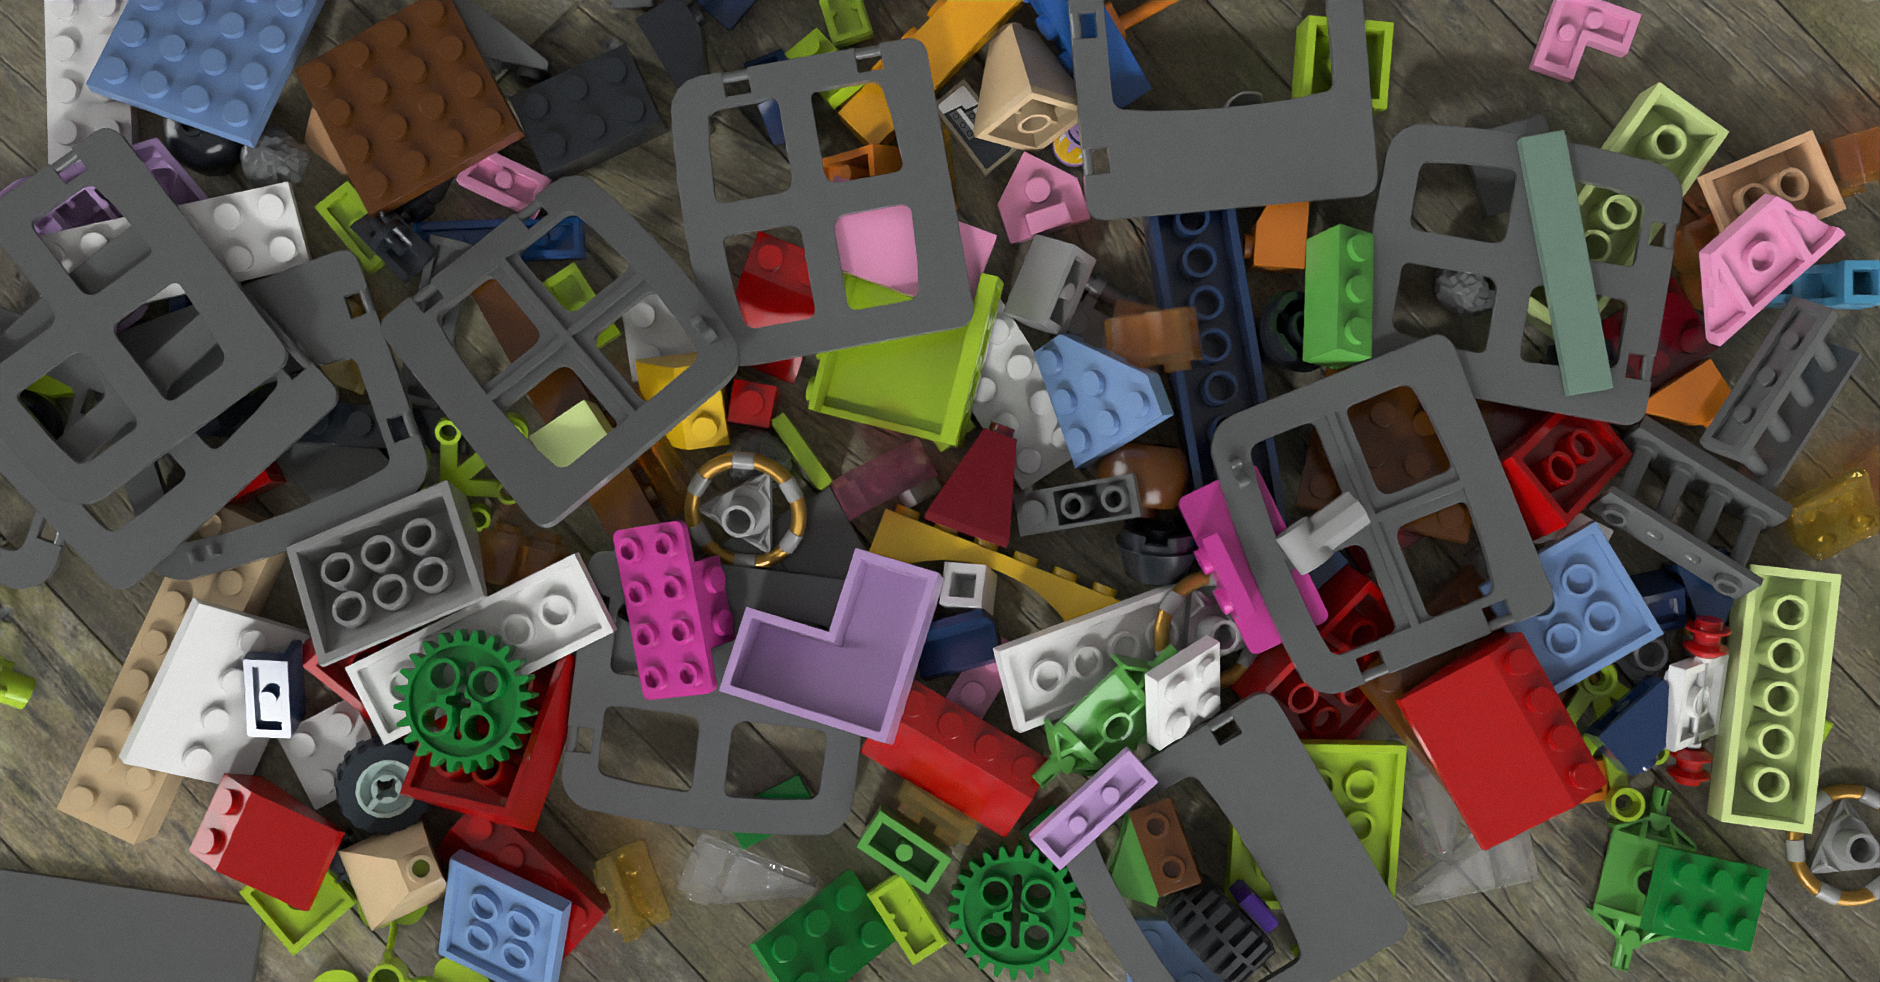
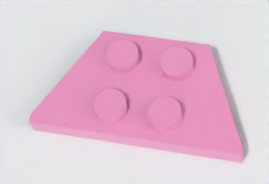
M1764 194L1699 252L1707 341L1717 346L1724 344L1845 236L1844 231L1838 227L1825 224L1818 220L1817 216L1805 210L1794 208L1790 202L1778 196Z

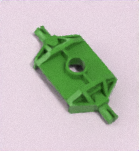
M1169 643L1153 661L1149 660L1147 663L1143 659L1113 653L1110 657L1118 665L1055 725L1047 717L1044 719L1048 746L1052 753L1049 755L1050 758L1034 774H1031L1035 781L1042 788H1045L1061 771L1066 775L1072 772L1093 777L1126 746L1131 749L1147 734L1145 673L1179 653L1176 648ZM1122 717L1117 727L1112 730H1106L1108 723L1112 719Z
M1653 786L1649 809L1637 820L1625 822L1615 819L1607 821L1606 826L1612 828L1593 909L1586 907L1585 911L1615 937L1616 945L1610 967L1617 970L1629 972L1633 948L1640 949V945L1673 938L1652 934L1639 928L1648 892H1641L1637 886L1638 878L1643 872L1653 871L1659 845L1696 852L1697 845L1671 822L1670 816L1666 815L1672 790Z

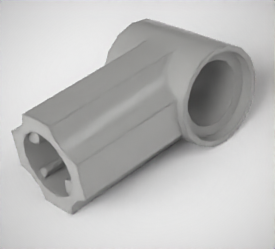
M1348 491L1341 494L1310 518L1306 516L1289 526L1275 540L1301 575H1305L1327 561L1334 554L1333 549L1363 529L1371 521L1360 502Z

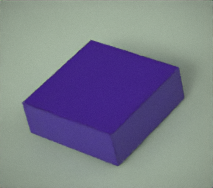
M1238 879L1228 888L1237 903L1267 934L1279 924L1278 918L1270 907L1243 879Z

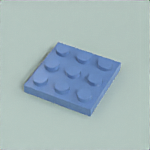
M1592 520L1537 551L1553 592V601L1550 607L1543 613L1502 628L1505 633H1523L1557 694L1664 634L1596 521ZM1490 579L1477 586L1483 596L1487 595L1491 589ZM1504 600L1489 605L1496 618L1508 614Z
M459 849L449 861L438 954L495 982H559L572 901Z

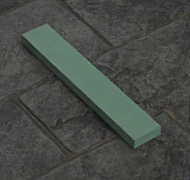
M1565 130L1521 137L1517 141L1565 397L1614 388Z

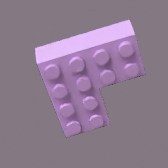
M855 548L829 632L746 607L719 691L893 745L945 579L938 572Z

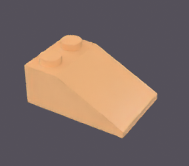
M1813 130L1697 177L1720 233L1764 194L1778 196L1790 202L1794 208L1805 210L1817 216L1818 220L1847 209Z

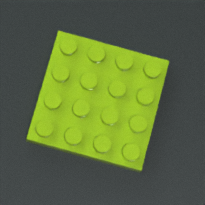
M1300 739L1395 899L1407 745L1401 740ZM1229 821L1225 895L1238 909H1243L1228 889L1238 879H1243L1270 909H1281L1256 861Z

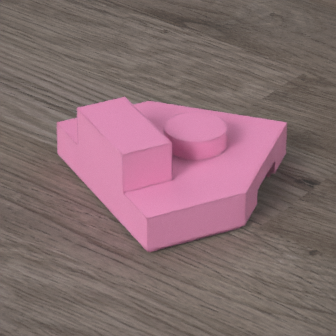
M1024 151L997 204L1010 246L1034 239L1035 234L1043 236L1090 220L1078 178Z

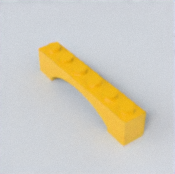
M897 504L895 511L885 509L869 550L871 553L908 564L922 561L949 560L987 565L990 569L1006 574L1034 590L1058 612L1064 622L1120 602V600L1115 599L1118 590L1095 581L1091 589L1075 583L1078 577L1075 573L1054 566L1052 573L1036 567L1039 559L1016 550L1011 558L997 552L999 545L977 537L971 542L958 537L959 531L938 523H935L933 527L918 521L920 512Z

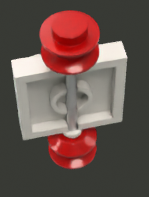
M1696 616L1695 621L1685 624V628L1693 632V639L1683 641L1682 646L1695 656L1669 665V669L1664 676V681L1669 685L1666 748L1664 749L1669 750V755L1676 759V763L1667 765L1665 771L1674 777L1673 780L1676 783L1685 786H1699L1701 782L1711 778V773L1703 768V764L1712 762L1714 756L1701 746V741L1718 734L1729 659V648L1721 643V637L1731 635L1732 633L1729 627L1723 625L1724 621L1714 616Z

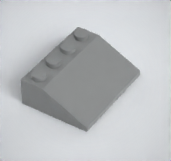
M448 480L286 547L317 659L322 667L487 598L477 527L466 495Z

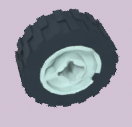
M375 735L371 736L369 740H361L356 743L355 748L345 753L344 760L338 764L336 769L337 778H335L334 787L341 812L345 818L348 817L351 824L356 828L361 827L365 829V832L371 834L378 832L382 835H388L390 832L401 831L410 824L417 823L420 820V816L429 809L430 803L400 794L417 749L412 742L405 743V738H398L384 745L380 736ZM378 780L382 782L393 780V785L388 790L382 791L378 789Z

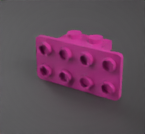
M1254 466L1257 482L1274 533L1278 536L1287 527L1258 468ZM1218 479L1182 496L1179 499L1178 506L1199 548L1194 551L1195 557L1204 574L1211 573L1218 589L1213 591L1214 596L1225 615L1231 614L1247 649L1251 653L1259 654L1282 643L1247 565ZM1295 568L1292 571L1293 580L1315 626L1320 625L1327 620L1328 612L1309 573L1301 575Z
M683 520L616 531L613 535L614 546L644 697L648 700L714 692L717 688V679L711 648L735 640L733 630L734 619L729 609L725 588L726 577L721 566L720 556L694 560L688 526Z

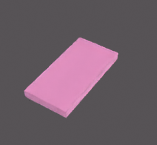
M835 175L832 182H844L849 180ZM901 205L846 215L837 220L835 236L842 272L911 298L917 295L919 291L918 263L912 212L909 207ZM958 221L973 301L980 275L984 273L997 235Z

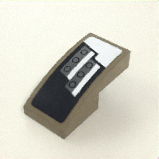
M963 79L936 101L939 120L958 141V146L981 174L986 177L1015 154L1017 148L975 138L973 129L979 97Z

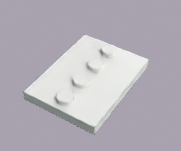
M193 597L121 750L119 758L124 764L216 784L220 783L224 773L253 775L270 737L247 736L243 658L248 651L284 653L292 640H302V643L309 639L311 637L310 631Z

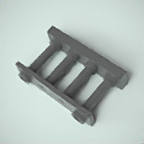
M1795 296L1791 298L1699 440L1705 449L1740 462L1741 464L1737 468V472L1773 494L1862 358L1859 352L1828 343L1824 340L1838 318L1834 308Z
M1644 415L1639 422L1634 423L1623 431L1620 439L1634 456L1619 487L1612 486L1590 502L1588 509L1601 516L1608 524L1619 527L1706 581L1723 595L1730 596L1736 600L1760 587L1764 579L1745 568L1759 533L1763 534L1787 520L1793 505L1647 415ZM1648 465L1653 466L1669 477V481L1655 511L1634 499ZM1685 487L1706 500L1692 534L1671 522ZM1722 510L1743 523L1729 557L1708 545Z

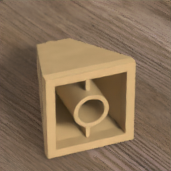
M1017 22L1008 23L999 29V35L989 42L973 131L975 138L1037 154L1078 123L1075 83L1035 31L1023 28V25Z
M421 816L417 823L410 824L404 830L393 831L388 835L378 833L338 851L371 931L444 897L446 894L447 878Z

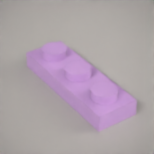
M1126 746L1029 833L1030 839L1061 870L1155 786L1158 781Z

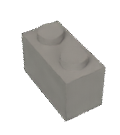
M1035 234L1032 244L1025 255L1024 263L1014 287L1009 293L1003 312L1025 326L1057 336L1059 334H1066L1096 259L1074 244Z

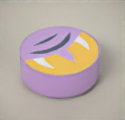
M1078 123L1053 141L1052 148L1056 159L1067 167L1083 165Z

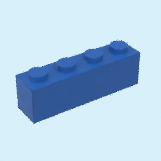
M1023 0L1025 3L1030 2L1039 16L1036 18V24L1040 32L1048 41H1054L1061 53L1058 56V61L1069 75L1074 77L1067 0ZM1104 6L1112 99L1118 108L1123 109L1151 90L1152 87ZM1094 14L1080 15L1082 39L1096 38Z

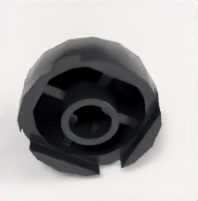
M164 117L162 122L164 143L174 158L185 168L204 176H224L231 173L229 170L241 163L240 152L244 144Z

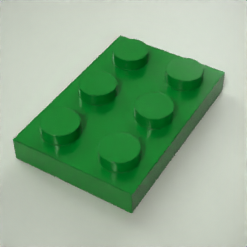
M1659 845L1639 928L1652 934L1750 952L1770 869L1754 864Z
M852 869L842 872L749 944V947L772 982H846L894 943L896 939L867 896V892Z

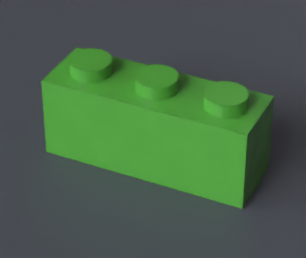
M1338 224L1306 239L1304 362L1339 370L1372 358L1374 234Z

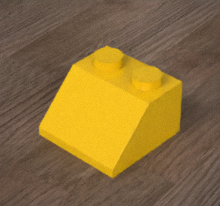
M698 352L636 359L635 365L642 400H650L696 361ZM726 385L656 443L685 450L730 445L733 426L731 422L727 421L729 401Z

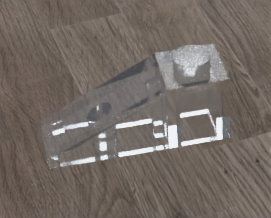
M1398 734L1386 737L1387 740H1397L1405 744ZM1406 745L1407 753L1403 792L1425 859L1447 863L1454 860L1459 810L1447 791L1409 745Z
M1529 830L1486 851L1480 849L1474 836L1470 833L1401 888L1402 896L1415 906L1539 880Z
M701 833L694 844L677 889L685 891L687 899L701 905H708L709 902L725 904L812 896L818 879L746 850L742 851L741 848Z

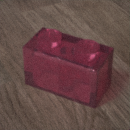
M917 437L848 471L830 482V485L850 521L898 497L907 490L937 476V473Z

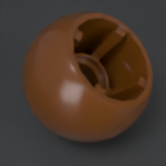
M1131 440L1101 458L1097 467V479L1136 473L1144 515L1141 516L1142 518H1157L1158 509H1174L1177 507L1179 499L1186 494L1190 482V466L1184 450L1180 447Z

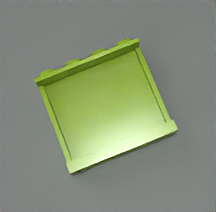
M842 272L847 303L853 310L913 299ZM981 273L973 300V317L962 328L816 354V358L820 362L816 376H812L807 385L806 400L810 401L808 409L963 448L1004 282L998 276Z

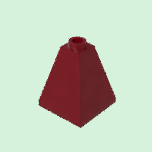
M991 421L988 429L984 427L929 505L924 519L1007 548L1010 538L1017 439L1013 438L1015 429Z

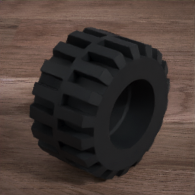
M1201 873L1203 876L1201 883L1179 890L1162 907L1164 918L1184 943L1223 982H1246L1275 953L1273 943L1243 909H1238L1225 895L1224 890L1211 877Z

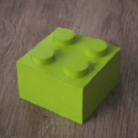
M1309 15L1297 26L1291 99L1326 92L1332 86L1326 16ZM1364 20L1372 114L1374 117L1387 109L1394 22Z

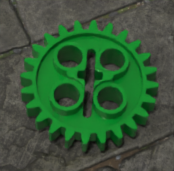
M457 629L454 638L449 632L438 634L439 645L433 640L422 643L426 655L420 652L409 655L411 661L416 666L415 668H402L400 670V673L408 679V683L395 686L394 690L405 695V701L394 704L393 709L405 711L406 717L396 724L397 727L410 726L412 730L405 738V743L414 741L421 743L416 752L417 757L433 753L430 766L442 765L447 759V772L458 771L461 765H463L465 773L477 771L478 763L483 770L494 767V758L499 762L510 758L507 747L515 750L523 746L521 740L516 735L517 733L527 734L532 732L533 729L524 722L525 717L537 715L538 711L527 706V700L538 697L539 693L528 691L526 684L533 681L536 677L535 674L522 675L520 670L528 662L526 658L511 659L516 649L515 645H506L499 649L502 636L491 635L486 640L485 630H474L470 636L467 629ZM471 662H474L476 665L473 672L470 666ZM447 664H450L456 673L455 681L451 686L445 682L443 677V671ZM489 672H492L498 680V687L494 694H491L485 687V677ZM462 694L465 695V698L471 700L470 707H468L466 702L461 701ZM439 707L447 715V724L444 729L440 728L435 721V714ZM481 715L490 724V731L486 738L481 736L477 730V720ZM459 729L462 735L461 739L457 738V731Z
M1018 840L1015 851L1009 852L1006 843L1002 841L999 854L997 855L991 849L985 847L983 862L974 856L970 857L969 866L972 872L965 869L959 870L957 878L964 885H952L950 893L958 899L951 900L948 904V911L958 914L950 918L949 927L962 929L956 934L955 943H969L965 957L968 959L978 954L980 956L978 969L980 970L989 963L994 964V977H998L1003 968L1009 969L1011 980L1014 981L1019 969H1024L1027 977L1031 980L1033 979L1034 967L1039 966L1045 974L1050 973V959L1063 965L1065 956L1061 949L1070 952L1075 951L1076 943L1070 936L1082 937L1083 927L1076 922L1083 921L1086 917V910L1076 907L1084 903L1080 892H1072L1077 887L1072 877L1065 878L1068 872L1067 866L1065 865L1059 870L1047 856L1045 858L1040 857V849L1036 844L1030 853L1024 852L1022 840ZM1020 874L1022 876L1020 942L1018 946H1013L1011 936L1014 876ZM991 881H999L1008 890L1002 895H993L988 892L985 886ZM1033 884H1043L1048 887L1050 893L1044 898H1036L1027 889ZM993 922L999 923L1006 932L1000 936H992L985 931L984 926ZM1038 925L1045 928L1048 934L1042 939H1034L1027 934L1026 930L1031 926Z

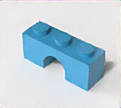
M1843 260L1836 263L1811 265L1763 309H1785L1793 296L1834 309H1865L1879 306L1880 260Z

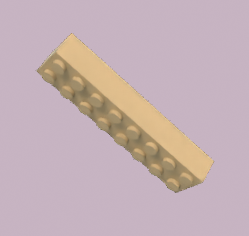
M225 505L190 536L187 541L217 536L268 520V518L240 505ZM287 551L231 570L193 580L182 581L164 577L58 804V810L133 845L157 836L184 776L124 764L119 758L121 750L193 597L259 616L288 555Z

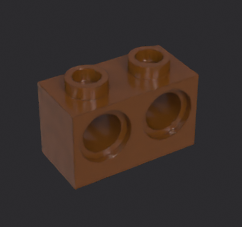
M1173 796L1128 812L1159 897L1202 882L1203 876Z

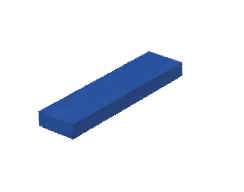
M578 216L564 218L525 249L521 259L523 262L586 259L584 221ZM536 217L535 220L528 218L523 224L530 229L544 217ZM506 219L414 223V231L427 244L429 243L430 234L476 244Z

